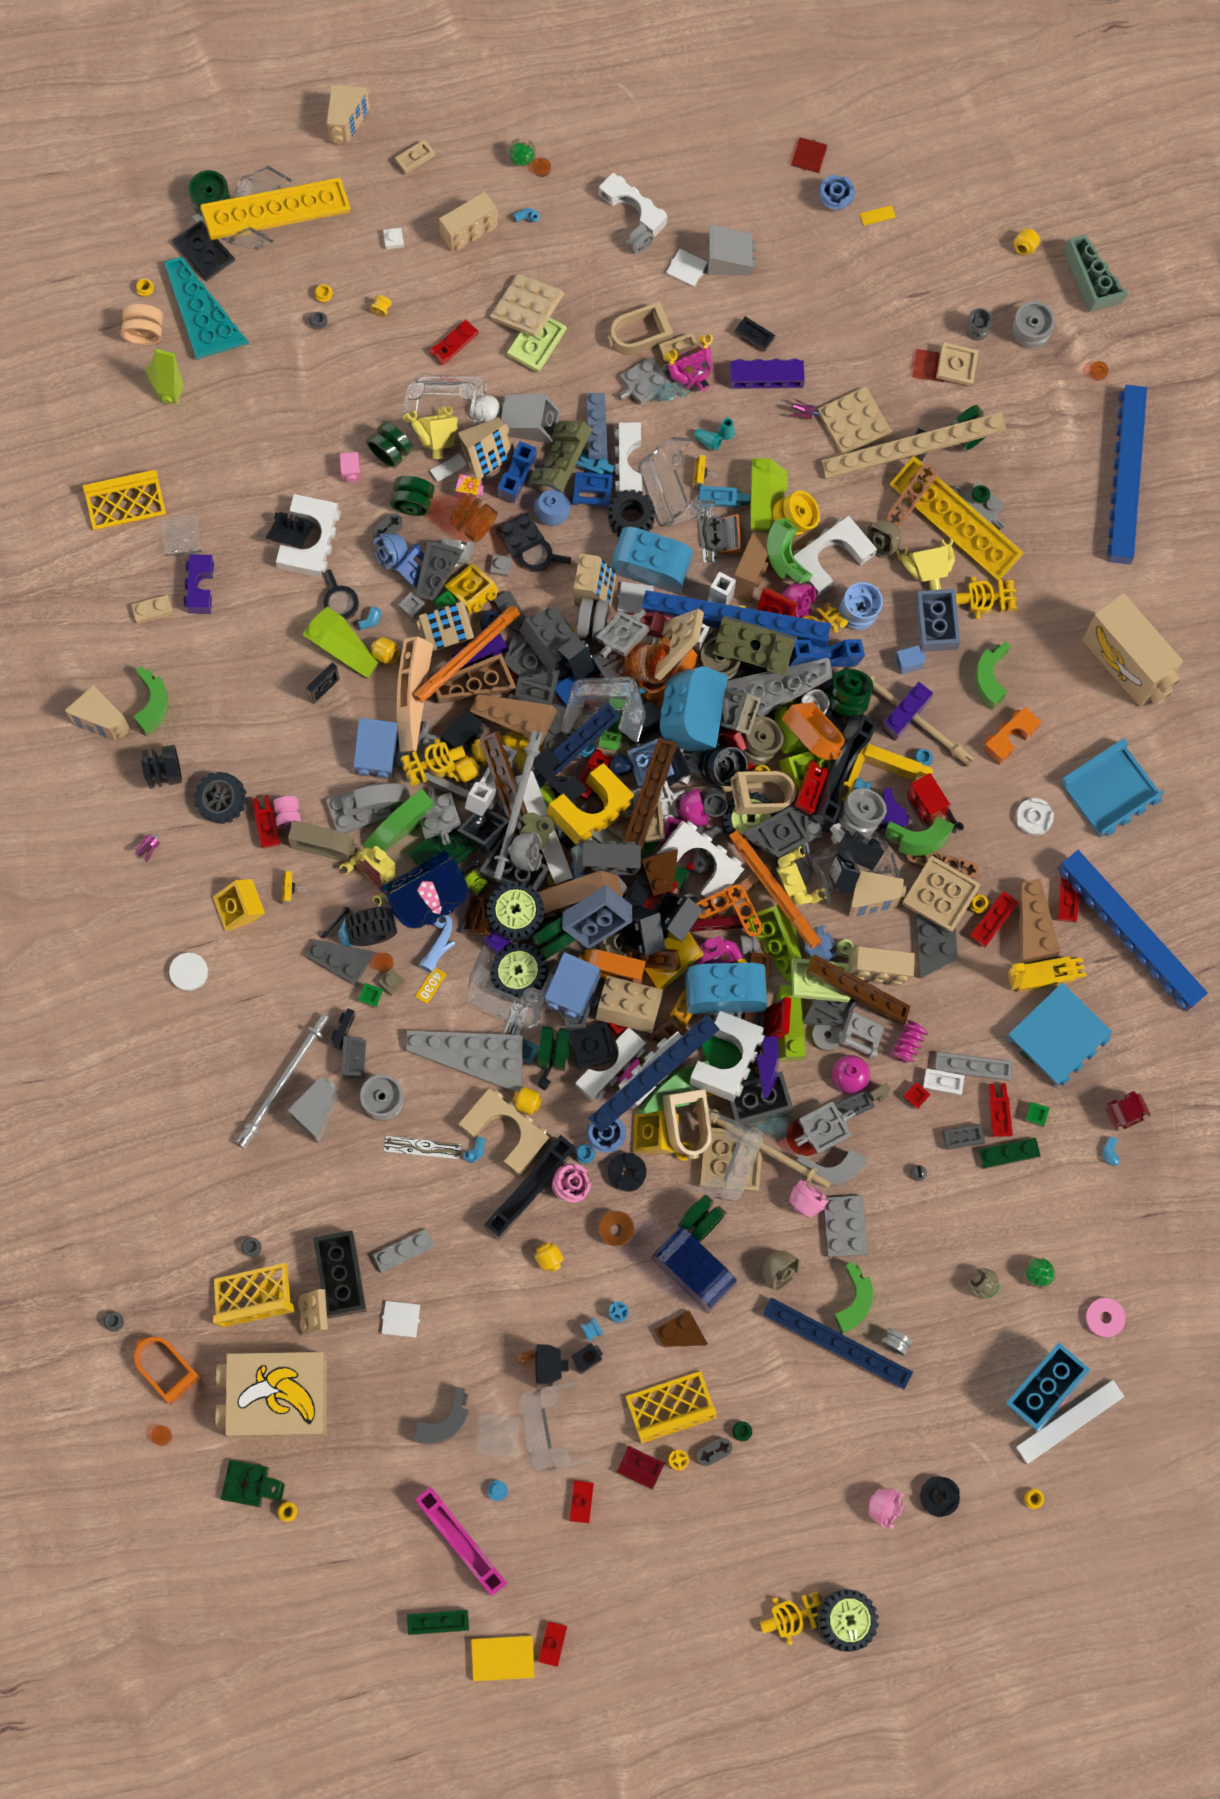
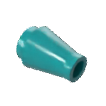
M724 418L717 430L724 440L732 439L736 433L731 418Z
M700 428L694 434V438L710 450L717 451L723 441L719 433Z

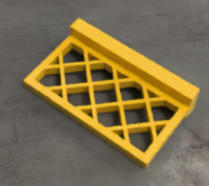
M156 470L83 485L93 531L166 515ZM156 484L157 491L153 496L145 492L148 485ZM135 488L140 492L135 500L126 496L130 489ZM116 492L121 495L117 504L108 500L111 493ZM142 494L151 498L146 507L137 502ZM98 496L103 501L96 508L91 504L90 498ZM124 498L132 502L128 511L119 507ZM153 501L160 504L161 511L154 513L149 510ZM106 502L114 506L110 515L101 511ZM135 505L144 509L140 516L135 517L130 513ZM117 508L126 513L123 519L118 521L112 518ZM98 513L107 517L104 524L96 525L95 518Z
M286 1263L214 1279L216 1315L213 1316V1324L222 1328L294 1312L293 1304L290 1303L288 1265ZM277 1270H282L281 1278L278 1282L275 1281L272 1276ZM263 1274L266 1278L259 1286L254 1281L258 1275ZM242 1278H245L248 1282L241 1290L236 1285ZM271 1280L276 1285L270 1293H267L262 1288ZM228 1282L230 1287L223 1294L221 1292V1283ZM253 1284L258 1289L256 1290L254 1295L250 1297L246 1294V1292ZM235 1288L240 1293L233 1302L228 1297ZM281 1288L283 1290V1298L276 1300L273 1296ZM260 1291H262L267 1297L263 1303L259 1304L255 1300L259 1296ZM245 1296L249 1299V1302L245 1307L241 1308L238 1306V1303ZM226 1300L229 1301L232 1305L227 1311L222 1312V1305Z
M701 1371L625 1396L641 1444L717 1419V1413ZM699 1377L701 1385L698 1391L688 1387L690 1380ZM678 1385L683 1388L679 1397L669 1393L672 1386ZM685 1390L696 1394L692 1403L681 1399ZM658 1391L664 1394L660 1404L650 1399L654 1392ZM667 1396L677 1400L673 1410L663 1406ZM698 1396H701L707 1400L709 1406L700 1408L694 1404ZM641 1398L645 1400L642 1409L639 1410L633 1407L631 1400ZM648 1402L658 1407L654 1416L643 1412ZM679 1402L690 1406L687 1413L680 1414L675 1411ZM661 1408L671 1413L667 1420L662 1421L656 1418ZM641 1415L652 1419L649 1426L640 1428L638 1421Z

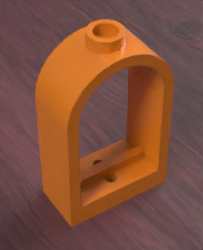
M664 637L658 651L648 660L639 675V686L644 687L647 691L643 698L651 703L653 701H664V691L667 682L655 690H650V685L655 678L657 662L669 654L670 638ZM692 648L680 660L673 673L693 669L700 657Z
M814 702L791 705L781 718L803 744L818 757L835 760L842 754L840 749L845 743L843 735Z
M587 949L584 955L580 954L579 959L600 968L601 980L606 981V977L611 976L638 984L642 983L646 961L596 949Z
M143 1336L136 1342L137 1348L134 1354V1361L137 1369L168 1404L174 1403L201 1378L165 1339L160 1337L146 1339ZM154 1343L166 1345L189 1371L166 1393L144 1370L141 1364V1356L144 1349Z

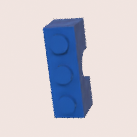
M519 441L512 456L509 471L504 473L497 488L499 498L515 504L537 457V447Z

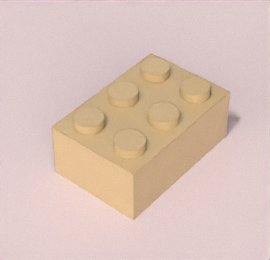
M486 192L439 218L440 236L453 252L456 249H462L468 242L479 239L485 232L493 231L498 225L497 208Z
M859 946L848 955L850 974L862 980H872L871 982L874 984L888 982L891 986H901L914 976V953Z
M607 976L598 1005L596 1020L652 1034L663 990Z

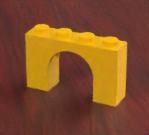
M604 763L592 771L586 781L602 799L604 804L603 811L596 814L582 812L564 794L551 802L546 811V814L552 818L576 845L582 841L585 843L586 840L592 837V833L595 831L600 832L606 826L605 823L609 820L613 822L622 810L625 812L632 806L631 802L635 795Z

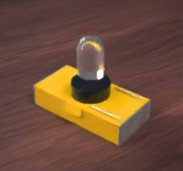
M700 454L695 459L693 488L699 489L704 484L706 476L714 479L719 477L717 471H708V468L705 467V455Z
M289 870L283 873V905H289L292 901L291 894L295 892V883L292 882L293 871ZM297 885L296 892L307 893L308 887Z

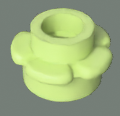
M847 939L839 941L836 945V952L840 957L848 958V955L855 950V946Z

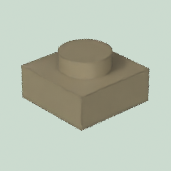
M392 968L378 981L391 996L406 983Z
M885 1083L870 1092L869 1095L873 1102L876 1100L881 1102L889 1097L888 1093L891 1088Z

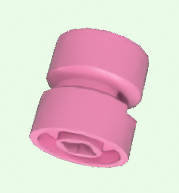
M285 796L274 800V809L278 814L276 817L278 829H291L293 820L301 822L300 813L297 812L299 810L297 797Z

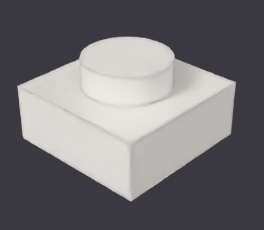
M401 228L383 230L386 250L404 247Z

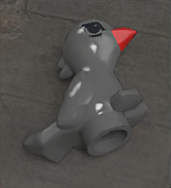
M703 826L696 829L700 835L705 833L711 839L716 835L723 834V830L717 826L707 831L704 830ZM692 848L693 858L686 868L698 874L706 873L713 861L712 855H708L707 850L704 848Z

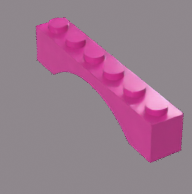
M432 1487L415 1499L491 1597L508 1584Z

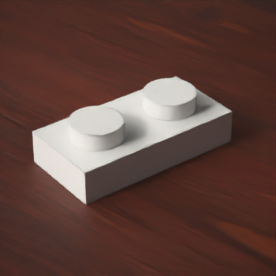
M926 1069L923 1088L961 1096L965 1075Z

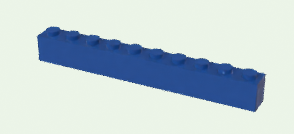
M1125 385L1123 391L1119 393L1118 401L1121 402V408H1118L1117 419H1120V425H1117L1116 436H1119L1118 442L1116 441L1114 449V452L1117 453V459L1115 458L1113 463V470H1116V476L1113 475L1112 487L1115 488L1110 499V504H1113V510H1110L1109 521H1112V525L1108 529L1107 537L1110 538V544L1107 545L1106 555H1109V562L1131 565L1134 559L1147 387Z
M645 590L642 609L646 613L658 612L670 619L695 609H700L704 612L702 624L715 628H720L722 618L726 615L795 636L797 640H811L812 645L825 648L828 646L831 632V623Z
M1079 849L1061 863L1057 868L1061 877L1072 884L1073 890L1077 894H1081L1085 899V903L1098 913V917L1102 922L1109 925L1111 932L1124 942L1127 950L1132 951L1137 956L1138 962L1146 966L1150 971V975L1163 985V989L1167 994L1174 997L1181 1009L1187 1012L1208 994L1203 986Z

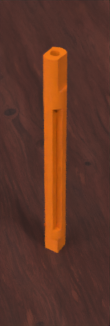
M510 606L454 658L413 693L414 698L421 703L427 700L520 615L517 607Z
M737 830L729 835L737 851L808 946L814 949L820 945L822 940L747 840L743 839Z

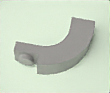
M379 784L354 790L353 794L341 798L344 816L350 817L375 808L396 810L410 798L408 787L401 784Z
M850 1149L842 1163L831 1168L819 1166L802 1154L796 1162L810 1170L816 1167V1173L832 1182L830 1187H835L855 1178L868 1159ZM813 1180L811 1181V1183H813V1184H815V1185H818V1186H821L820 1184L816 1183L815 1181H813Z

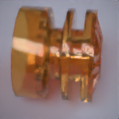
M469 493L455 507L450 516L449 524L456 527L459 532L465 529L464 535L474 543H477L488 533L497 518L498 512L488 504L482 506V500L480 498L476 499L477 496Z
M638 643L625 657V669L629 677L637 682L646 683L666 681L671 676L674 667L661 680L654 676L657 662L669 654V648L663 644Z

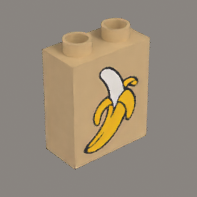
M1124 593L1094 615L1082 639L1086 646L1139 707H1142L1150 700L1156 706L1165 701L1174 692L1172 688L1181 680L1176 674L1183 663L1180 656Z
M324 1352L227 1354V1364H217L216 1385L217 1389L226 1388V1405L216 1406V1429H226V1436L228 1438L326 1437L327 1356Z

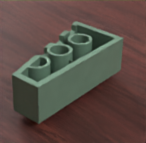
M1082 235L1070 238L1063 251L1089 312L1122 304L1128 292L1125 288L1122 289L1117 277L1111 274L1108 269L1109 266L1098 256V251L1088 237Z

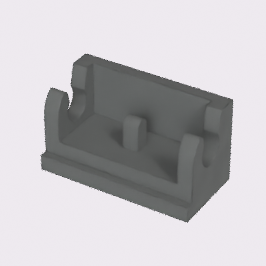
M344 1036L341 1067L342 1078L364 1079L366 1040H363L362 1037Z

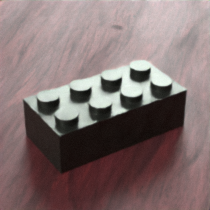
M353 1231L314 1237L321 1289H325L327 1318L367 1312Z

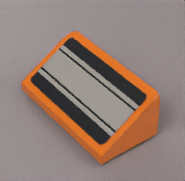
M739 514L721 518L725 524L726 546L721 551V554L740 553Z

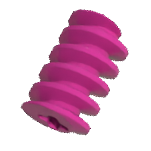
M907 1020L909 1025L904 1026L906 1032H901L900 1036L902 1038L897 1039L898 1045L893 1047L895 1052L890 1053L894 1059L903 1063L914 1062V1059L910 1057L911 1055H918L914 1048L921 1049L917 1042H924L925 1040L921 1035H928L924 1027L911 1020Z

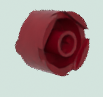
M1135 1091L1126 1094L1125 1099L1121 1101L1115 1099L1107 1103L1108 1108L1105 1110L1116 1132L1120 1131L1118 1127L1123 1126L1126 1129L1144 1121L1143 1116L1146 1114L1148 1118L1151 1116L1141 1093L1137 1094Z

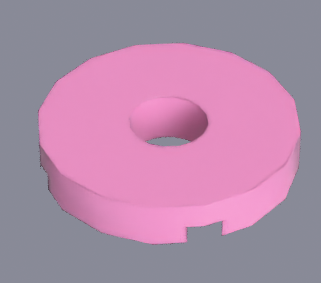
M1100 1298L1092 1302L1087 1308L1085 1315L1089 1330L1102 1338L1113 1337L1120 1333L1126 1320L1125 1311L1122 1306L1110 1298ZM1105 1312L1110 1315L1109 1323L1101 1321L1100 1315Z

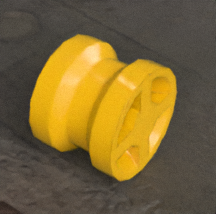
M376 295L374 298L375 302L370 306V310L377 316L386 317L388 314L387 309L391 307L392 302L383 295Z
M682 1450L673 1451L668 1458L669 1466L675 1471L685 1469L689 1462L687 1454Z

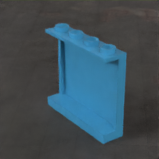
M1125 738L1065 776L1060 783L1100 838L1105 834L1107 837L1113 834L1117 826L1122 825L1123 827L1128 824L1134 815L1140 816L1147 811L1146 807L1149 805H1157L1162 801L1161 797L1165 793L1164 790L1159 792L1127 749L1128 742Z
M1062 982L1008 1034L1006 1039L1011 1044L1014 1042L1055 1083L1054 1087L1056 1088L1059 1084L1064 1086L1071 1079L1068 1075L1072 1071L1077 1073L1084 1066L1082 1062L1086 1058L1090 1060L1097 1053L1095 1049L1099 1045L1104 1047L1111 1040L1109 1035L1112 1031Z

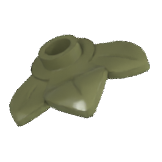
M533 812L523 815L521 818L526 825L521 829L519 835L522 833H538L542 841V847H539V850H541L549 843V834L554 830V821L549 816L540 817ZM543 822L548 823L549 827L547 829L541 827Z

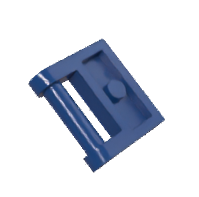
M576 472L573 505L588 504L609 508L613 475ZM580 492L605 494V499L582 497L579 494Z
M414 544L394 569L417 590L421 567L413 558L417 556L423 562L424 553L418 544Z

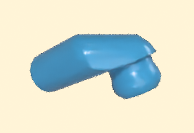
M525 208L514 213L513 217L516 222L523 219L537 222L540 219V214L534 209Z
M371 607L368 618L358 622L360 630L368 629L378 624L381 617V610L378 607Z
M344 918L338 931V936L343 945L352 947L353 945L350 944L345 924L346 918Z
M1109 1136L1102 1154L1109 1165L1117 1166L1120 1163V1158L1117 1156L1114 1148L1118 1140Z
M476 1137L475 1148L466 1151L463 1155L465 1161L474 1163L483 1156L485 1138Z

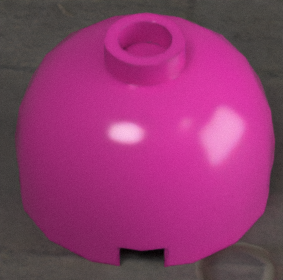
M793 583L782 592L783 596L798 602L794 617L803 618L808 616L812 610L808 608L811 602L815 603L816 589L810 584Z
M700 788L686 792L680 799V807H677L679 818H683L686 823L690 821L696 827L709 825L707 813L704 811L703 800L701 799L702 793Z
M847 1055L840 1058L834 1064L831 1080L834 1087L840 1092L855 1095L867 1087L870 1080V1069L862 1058L855 1055Z

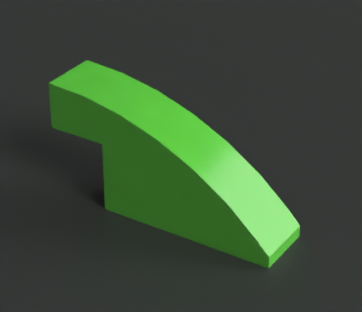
M420 789L396 809L365 841L364 846L371 849L378 846L386 852L420 826L419 818L434 808V802L423 789Z
M701 1061L705 1064L710 1065L709 1061ZM697 1063L676 1070L657 1084L656 1088L642 1101L637 1109V1114L664 1110L662 1095L696 1090L694 1086L690 1085V1078ZM695 1101V1102H689V1103H683V1104H677V1105H675V1108H676V1107H680V1106L695 1104L696 1101Z

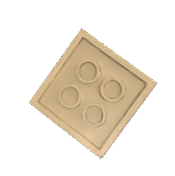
M517 274L490 315L492 321L537 337L564 296V293L560 289Z
M866 386L817 410L841 455L858 451L892 434V430Z
M931 855L902 905L952 933L981 884Z
M711 1128V1142L709 1147L703 1152L700 1186L759 1192L762 1150L727 1129ZM745 1131L763 1142V1132Z

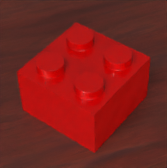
M931 773L911 783L907 792V801L916 808L919 820L925 822L926 826L933 823L937 816L940 818L945 816L951 805Z

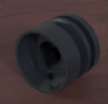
M175 744L162 746V755L158 756L155 748H152V757L149 756L147 749L142 750V770L149 789L155 788L154 780L156 779L159 787L163 786V778L167 779L169 786L182 783L180 763Z
M717 745L716 748L701 752L697 768L699 775L705 782L731 787L730 778L737 772H747L748 762L745 754L740 749Z

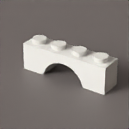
M612 173L599 186V196L611 206L629 204L635 207L641 216L639 226L645 225L648 232H651L654 237L667 225V214L665 211L654 206L649 198H644L635 187L628 185L623 177Z
M619 423V429H615V440H619V446H615V458H619V464H615V475H619V481H616V492H620L622 495L624 490L631 492V489H635V492L638 493L642 491V474L634 471L629 466L627 458L633 450L641 447V423Z
M503 745L512 769L515 764L517 751ZM489 766L479 783L476 782L472 787L465 809L480 816H483L498 792Z
M630 1028L615 1042L619 1056L614 1066L606 1071L588 1069L575 1083V1087L591 1102L595 1099L600 1100L606 1093L605 1089L609 1085L612 1087L619 1080L618 1075L630 1067L632 1060L635 1057L639 1059L645 1053L646 1042Z

